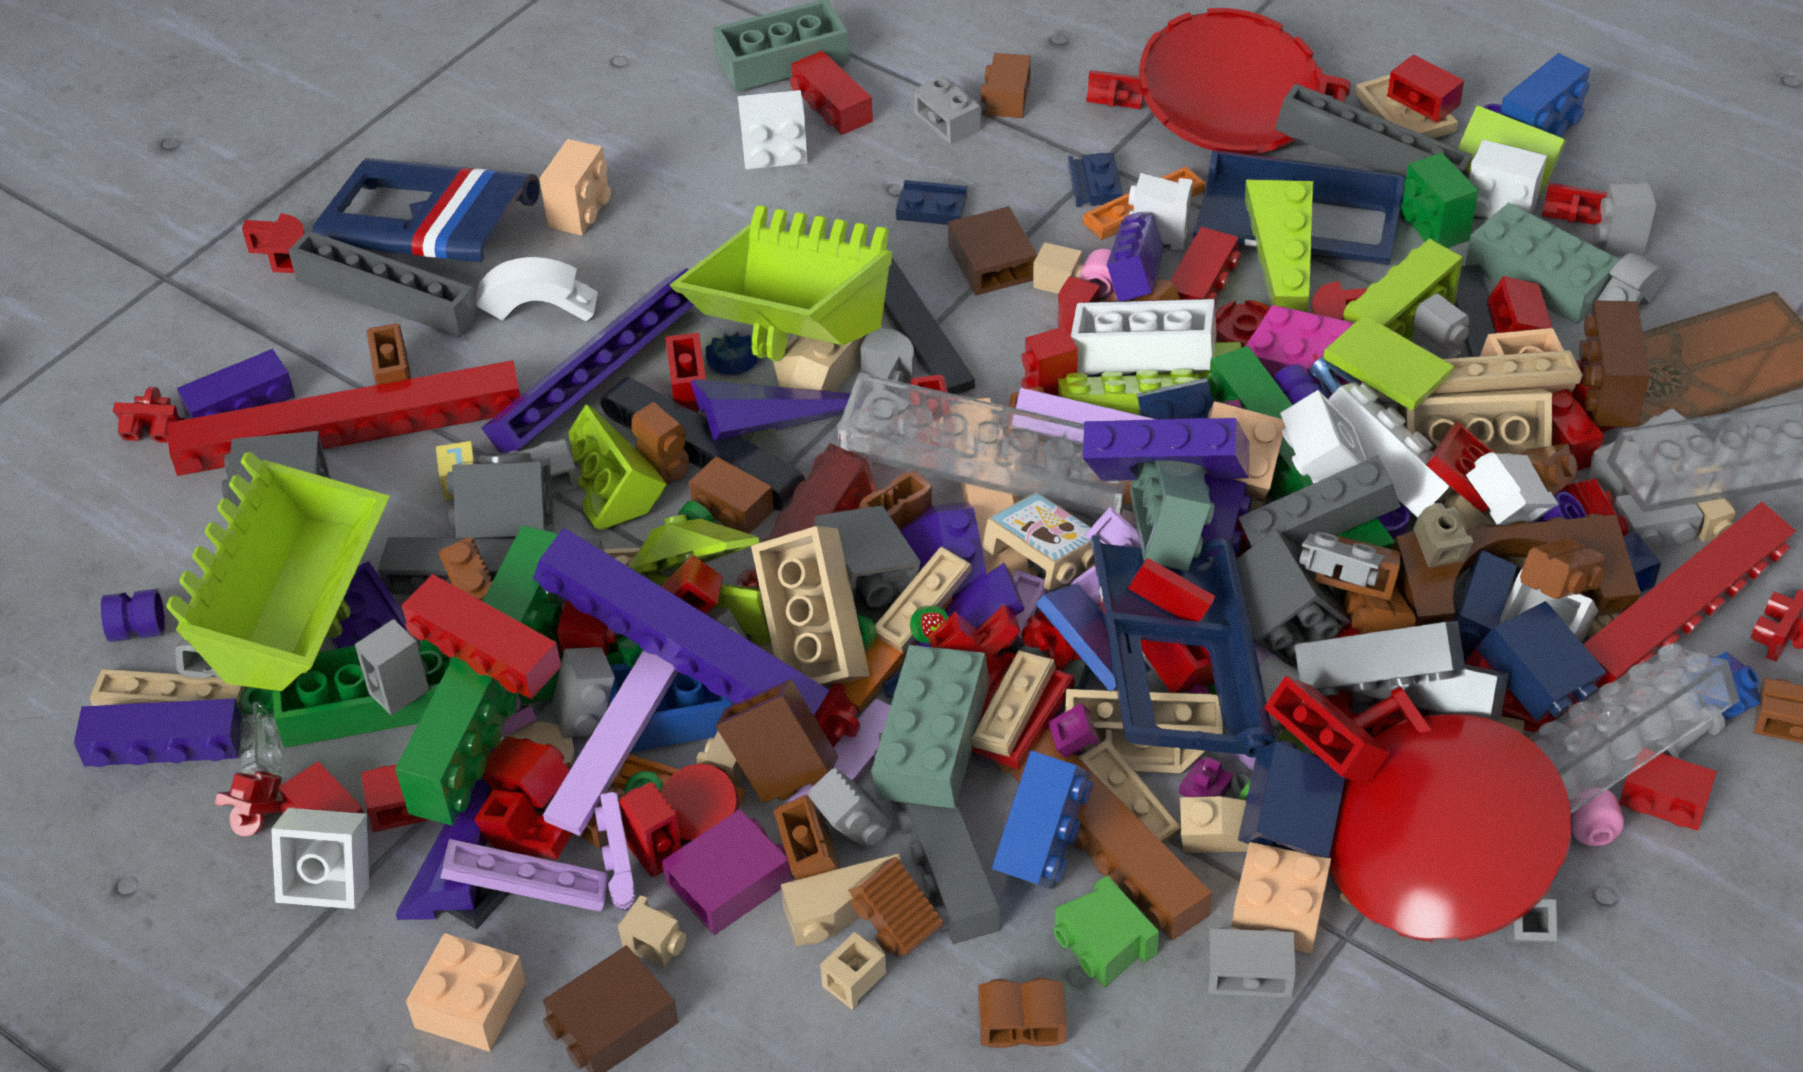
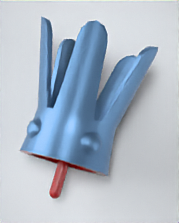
M1313 354L1317 361L1310 367L1309 371L1314 378L1320 381L1323 390L1329 397L1330 394L1327 388L1334 394L1342 386L1334 372L1350 383L1357 382L1360 385V382L1349 373L1323 359V356L1319 358L1316 354Z

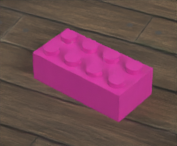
M1272 305L1246 346L1250 347L1272 378L1281 369L1292 364H1300L1309 371L1310 367L1317 361L1313 354L1321 358L1324 355L1325 349L1354 323ZM1334 372L1341 385L1350 384V382ZM1314 378L1315 383L1321 386L1320 381ZM1327 388V390H1328V392H1329V394H1330V397H1331L1333 394H1332V393L1330 392V390Z

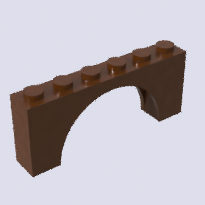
M1590 514L1583 518L1567 520L1563 517H1556L1546 522L1529 523L1528 521H1517L1510 525L1495 527L1490 524L1479 525L1473 529H1465L1467 535H1471L1473 544L1464 561L1430 568L1427 566L1414 531L1397 536L1391 548L1392 550L1400 551V567L1396 578V585L1415 615L1416 622L1414 627L1452 621L1455 615L1453 601L1455 581L1472 566L1481 550L1497 557L1527 558L1529 550L1533 547L1571 538L1585 545V549L1592 548L1605 555L1606 560L1603 566L1605 576L1598 588L1581 592L1583 596L1592 599L1598 609L1596 615L1623 613L1641 595L1616 515L1602 516L1600 514Z

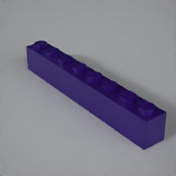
M685 268L666 277L481 427L498 452L508 453L522 448L694 306L683 294L677 293L669 286L687 272L688 269Z
M564 527L539 559L533 580L538 582L543 589L550 593H556L572 603L580 612L592 615L605 623L611 631L626 636L639 644L645 652L657 655L673 665L681 674L693 677L706 685L712 693L724 696L735 704L792 679L815 716L830 691Z

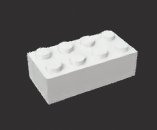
M1215 300L1077 303L1071 338L1078 348L1077 373L1097 375L1101 372L1115 371L1122 374H1132L1142 370L1164 373L1175 369H1190L1193 373L1210 370V360L1214 358L1216 344Z
M1357 382L1340 386L1328 400L1354 425L1367 460L1377 455L1379 456L1394 485L1398 500L1417 517L1427 506L1442 503L1446 496L1454 489L1426 466L1433 454L1430 450L1432 444L1419 432L1412 434L1403 425L1406 421L1396 410L1391 407L1386 410L1377 401L1378 394L1366 383L1359 385Z

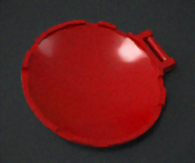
M1208 8L1206 13L1191 15L1188 12L1170 20L1168 26L1159 32L1156 31L1148 40L1139 65V84L1144 100L1155 117L1165 127L1182 139L1202 148L1242 154H1257L1276 150L1297 140V138H1291L1285 133L1275 130L1283 100L1295 83L1323 95L1333 96V99L1345 103L1346 97L1350 94L1351 83L1344 78L1323 74L1321 67H1318L1312 57L1313 51L1299 36L1294 38L1282 30L1283 25L1258 13L1234 8Z
M1399 686L1389 692L1390 696L1352 718L1364 730L1397 710H1400L1405 720L1374 737L1391 753L1368 785L1345 778L1329 859H1331L1330 872L1342 894L1359 913L1374 924L1379 923L1398 932L1400 936L1433 942V939L1452 938L1465 941L1496 932L1514 923L1534 908L1549 892L1551 882L1557 875L1561 865L1565 864L1572 836L1571 806L1565 785L1548 756L1533 741L1517 730L1497 721L1474 715L1440 714L1422 717L1405 691Z

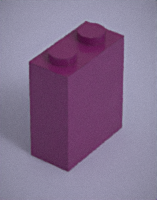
M741 809L662 861L666 885L713 935H716L780 891L781 884L791 882L790 865L785 848L779 843L775 845L767 837L761 823L754 818L750 820Z

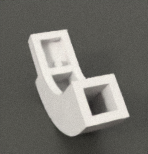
M525 257L504 262L487 273L479 282L475 302L476 307L502 321L516 306L524 302L544 301L555 304L587 322L594 315L598 292L576 280L577 268L569 264L548 258Z

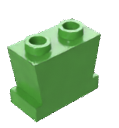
M1108 875L1094 884V892L1055 908V927L1053 932L1057 941L1063 948H1070L1078 957L1084 972L1091 978L1095 976L1104 988L1138 958L1145 963L1158 953L1159 931Z

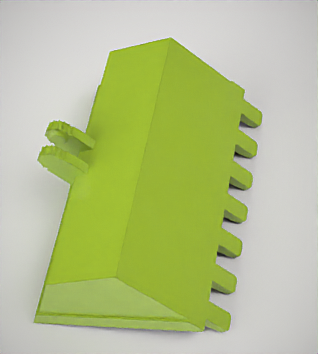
M757 205L752 216L751 225H747L669 285L677 293L683 294L705 315L754 325L753 345L751 347L752 354L758 358H766L767 356V358L775 362L783 359L788 333L845 345L881 329L888 272L893 252L886 250L889 229L877 227L873 235L871 247L866 246L867 224L856 223L850 243L845 242L846 220L836 219L830 238L825 239L826 217L815 216L810 234L805 235L806 213L796 212L794 214L790 231L788 232L785 231L787 210L776 209L770 228H766L768 208L767 206Z
M246 452L241 459V463L253 477L251 483L249 484L240 475H234L229 482L230 488L241 500L240 505L237 507L229 499L224 498L220 500L217 506L219 513L229 523L227 530L225 531L216 522L208 523L205 529L206 536L217 547L215 554L213 555L203 546L196 547L192 554L194 561L205 572L202 579L198 578L191 571H184L179 579L180 584L192 596L189 605L179 596H171L166 606L179 621L176 631L195 648L226 684L283 691L301 673H306L312 667L326 636L327 638L336 639V637L341 635L343 629L339 621H344L351 613L350 606H347L343 598L390 495L267 460L261 461L252 452Z

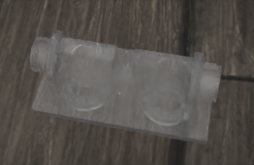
M255 702L253 703V714L245 716L244 720L240 723L241 749L245 751V753L241 754V773L254 775L255 771H266L281 776L283 758L280 751V738L274 714L267 712Z

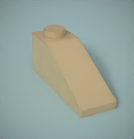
M1222 796L1180 798L1183 853L1247 852L1249 844L1238 841L1246 800Z
M899 853L781 884L783 908L796 947L805 944H818L827 938L835 937L860 916H858L851 905L853 897L848 892V889L883 861L897 857L901 863Z

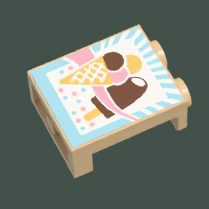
M1038 492L988 517L982 548L991 554H995L1011 546L1045 569L1046 577L1043 587L1048 591H1052L1062 584L1069 583L1074 577L1095 565L1092 543L1085 535L1091 527Z

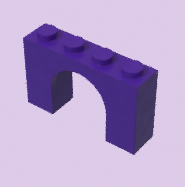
M1236 418L1084 421L1083 459L1101 481L1138 480V463L1148 461H1181L1203 467L1211 479L1249 478L1250 442Z

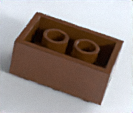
M1594 300L1591 315H1586L1584 321V333L1587 337L1586 340H1581L1579 345V360L1585 361L1582 383L1583 386L1589 387L1586 393V410L1592 411L1593 422L1596 426L1638 427L1650 377L1638 301Z

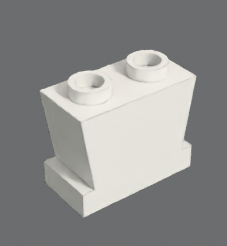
M1140 173L1137 186L1131 185L1129 205H1134V211H1130L1129 215L1137 212H1142L1143 215L1153 213L1162 243L1171 244V250L1184 251L1189 232L1193 180L1179 178L1177 183Z
M1491 452L1479 458L1475 462L1476 468L1466 475L1490 508L1491 512L1489 513L1497 525H1510L1517 521L1533 523L1558 505L1552 493L1547 492L1527 455L1495 454Z

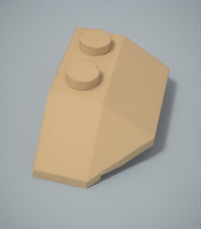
M794 335L787 342L783 359L777 362L773 361L779 387L836 392L861 364L860 347L867 335L845 345Z
M1066 689V711L1082 703L1090 711L1099 744L1108 739L1135 772L1181 774L1205 752L1202 750L1130 743L1124 736L1117 691ZM1150 692L1154 719L1158 727L1162 729L1223 734V721L1217 695ZM1090 743L1083 747V749L1087 752L1095 747V745Z

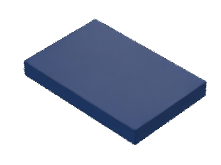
M1078 583L1044 594L1036 602L1038 608L1109 691L1116 690L1103 612ZM1145 663V669L1147 674L1151 670V668Z

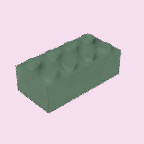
M818 0L713 28L716 58L735 91L747 90L755 86L792 77L791 63L821 50L837 65L850 61L848 31L828 0Z
M1508 202L1470 235L1465 265H1480L1483 275L1496 282H1499L1503 276L1539 284L1546 308L1578 325L1585 319L1586 315L1592 312L1594 300L1599 298L1611 280L1612 276L1609 273L1620 259Z
M1148 461L1138 463V480H1132L1129 491L1144 561L1148 557L1160 565L1188 571L1192 558H1198L1203 541L1201 536L1204 524H1210L1214 513V503L1210 502L1209 485L1205 483V469L1203 467L1181 461Z
M909 645L871 770L878 799L956 809L973 747L971 738L979 725L990 684L985 653Z

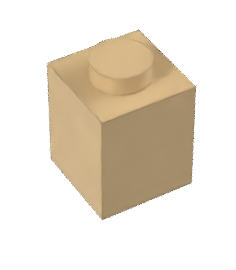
M1044 242L1033 263V288L1059 294L1060 289L1069 276L1080 279L1081 270L1084 266L1082 265V251Z

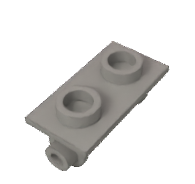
M1325 532L1310 533L1303 542L1302 547L1308 549H1303L1299 563L1306 565L1305 569L1332 577L1336 564L1343 566L1340 580L1365 588L1367 584L1375 586L1379 571L1372 568L1378 569L1385 557L1384 555L1377 554L1375 548L1360 543H1355L1353 546L1338 542L1339 539L1336 536Z

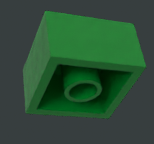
M1442 152L1409 163L1404 182L1403 202L1400 208L1403 219L1410 223L1425 242L1431 239L1446 248H1450L1469 241L1479 190Z

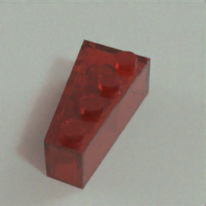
M829 443L823 454L821 453L815 458L812 471L806 480L800 482L796 487L793 499L786 510H782L778 514L775 527L767 539H763L760 543L814 526L817 515L859 509L862 500L869 494L877 491L867 458Z

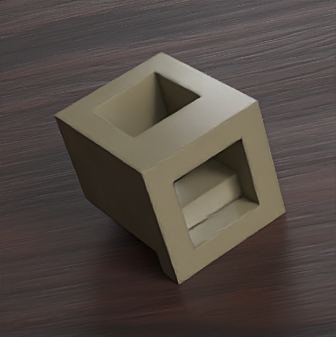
M1435 503L1424 508L1413 528L1428 568L1464 561L1473 544V539L1471 535H1467L1457 508L1445 509L1442 503Z

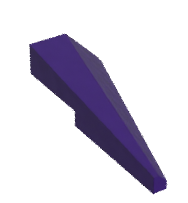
M701 379L691 381L700 413L705 412L714 441L773 427L776 430L847 414L866 396L864 394Z
M483 778L480 780L476 779L470 791L468 807L464 812L459 813L454 825L444 824L397 909V920L436 919L437 910H474L477 886L442 879L441 873L449 839L486 847L487 839L474 821V818L492 792V789Z

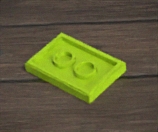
M1476 105L1457 149L1473 155L1467 170L1469 173L1472 161L1482 140L1547 155L1538 198L1540 201L1567 140Z
M1363 315L1325 349L1323 359L1412 411L1452 375L1454 368L1450 363L1366 315Z

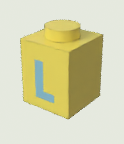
M471 441L436 446L438 472L445 501L454 499V494H449L447 489V473L452 472V465L464 461H475Z

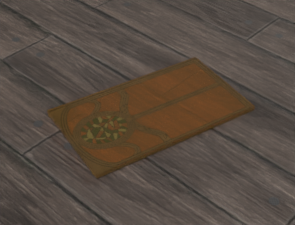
M1776 291L1643 331L1650 377L1638 423L1639 427L1644 425L1651 417L1659 416L1671 408L1692 423L1803 388V321Z

